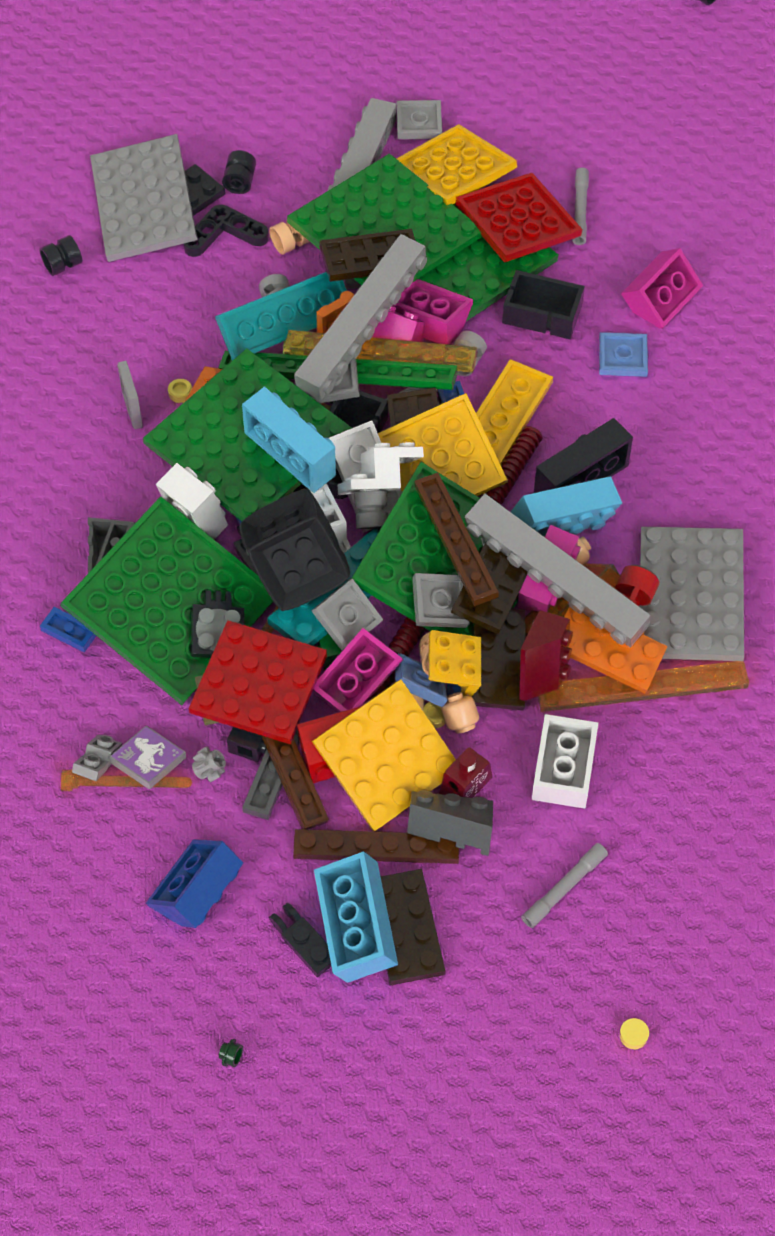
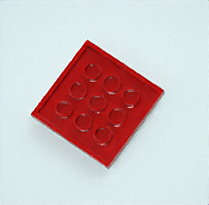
M532 172L456 197L455 205L472 220L481 231L482 237L504 263L580 237L583 229Z
M227 620L189 706V713L291 744L297 730V724L300 723L327 657V650Z

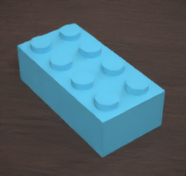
M263 387L242 404L245 434L310 491L315 493L336 476L335 445L329 438L321 436L313 424L310 422L306 423L300 418L294 408H289L285 405L278 394L275 392L271 393L266 387Z
M610 476L524 495L511 510V513L544 537L550 525L576 535L584 529L598 530L606 525L605 522L616 514L615 511L622 504V501Z
M363 851L314 869L333 974L348 983L397 966L398 961L378 862Z

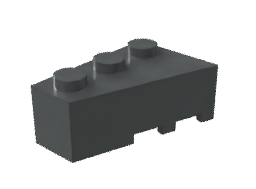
M88 517V573L128 532L135 522Z
M427 790L412 791L407 833L437 842L444 838L456 842V847L464 849L466 845L481 849L480 854L489 856L493 826V800H487L484 797H460L453 793L446 795L433 794Z

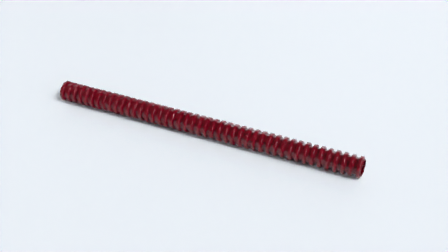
M532 426L523 428L519 438H517L501 465L508 483L483 493L482 496L486 494L502 506L505 498L515 485V481L518 480L522 470H524L543 439L542 433ZM406 617L404 623L401 624L400 629H398L396 635L389 643L388 648L396 654L401 653L409 657L410 652L414 649L425 628L416 626V622ZM395 670L369 700L391 686V683L395 680Z

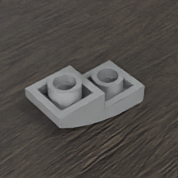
M98 734L87 744L85 754L74 762L72 773L97 781L111 765L109 756L118 750L122 743L115 741L108 735Z

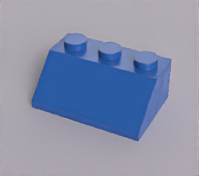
M193 839L147 900L146 904L182 927L196 928L204 922L206 914L213 904L221 899L222 892L229 882L237 877L238 870L243 862L223 841Z

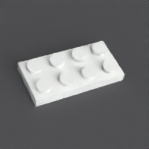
M373 421L329 438L335 445L336 467L342 482H345V478L352 477V475L361 474L360 454L368 451V447L381 443ZM401 489L387 493V506L383 510L388 512V515L400 497ZM354 494L348 495L355 514L360 512V509L355 507ZM362 529V530H363V533H364V532H367V531L372 530V529Z

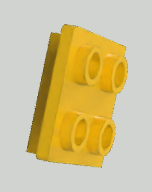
M431 630L429 633L428 679L435 682L457 684L461 687L463 696L472 697L481 686V637Z

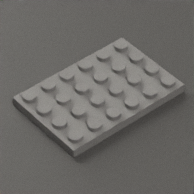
M177 134L90 155L105 254L108 262L198 240Z
M641 527L640 566L651 570L658 577L660 584L651 604L647 606L639 605V607L651 615L650 625L644 631V635L667 646L662 659L744 661L743 529Z

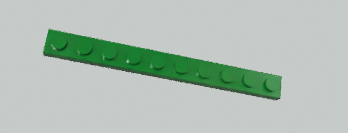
M228 350L224 351L219 369H223L232 361ZM254 353L287 379H295L294 374L308 357L305 355ZM356 359L359 384L453 390L458 374L457 365Z

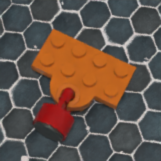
M628 565L624 567L615 589L637 606H647L651 604L660 581L651 570L639 565ZM569 606L564 617L570 619V631H573L572 640L569 648H572L570 658L645 694L667 646L645 636L644 632L631 648L625 643L620 645L612 639L610 632L604 628L599 629L590 622V617L583 612L581 614L575 612Z

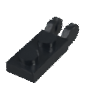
M287 902L283 906V910L294 924L287 928L282 919L275 913L269 916V920L279 931L287 945L318 978L331 967L328 945L304 917L301 918L296 909Z

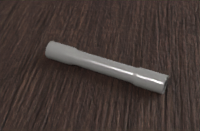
M578 168L575 174V221L583 229L580 237L572 239L576 245L586 243L587 189L589 186V170L586 168Z
M596 843L546 895L537 900L521 916L523 922L528 927L534 928L558 901L608 855L607 850L601 844Z

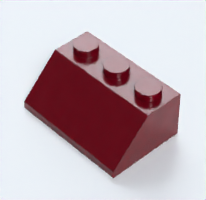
M539 610L521 647L519 700L526 701L558 690L562 681L568 679L571 671V665L568 662L572 654V648H569L573 636V631H570V619Z

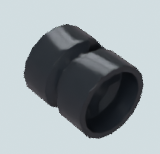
M242 150L233 151L228 155L222 180L226 190L235 194H244L250 190L256 167L255 157Z
M71 235L57 240V245L50 243L39 249L42 261L52 276L65 271V266L72 268L83 261L81 252Z

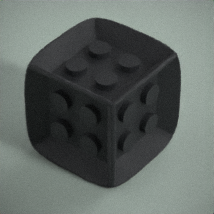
M309 489L293 492L262 507L245 518L240 524L242 542L248 551L252 565L271 599L281 611L290 610L310 602L335 589L350 576L346 556L341 550L336 535L322 508Z

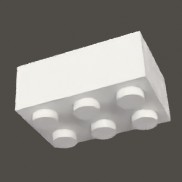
M176 463L156 483L162 498L211 538L215 539L228 526L224 517L226 513L219 504L221 502L214 494L216 492L215 488L207 481L202 483L198 480L196 473L189 467L184 469Z
M545 714L532 800L586 808L598 722Z

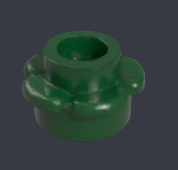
M231 1039L230 1043L224 1042L219 1051V1059L222 1060V1065L225 1067L228 1065L236 1067L242 1057L243 1045L236 1043V1039Z

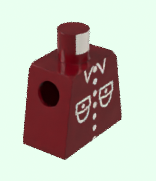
M468 747L444 772L439 794L453 793L460 797L473 798L492 779L489 761Z

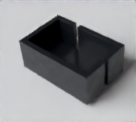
M516 270L503 305L502 323L541 333H546V330H549L550 335L571 340L583 304L585 286Z
M359 391L360 397L334 401L329 411L352 428L373 421L377 433H380L388 419V400Z

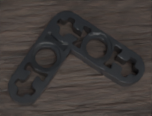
M216 205L195 226L198 240L184 243V251L191 257L200 256L223 231L253 246H263L269 240L268 228L264 224L226 205ZM236 223L245 224L242 228L234 227ZM204 228L213 229L211 233L202 232Z

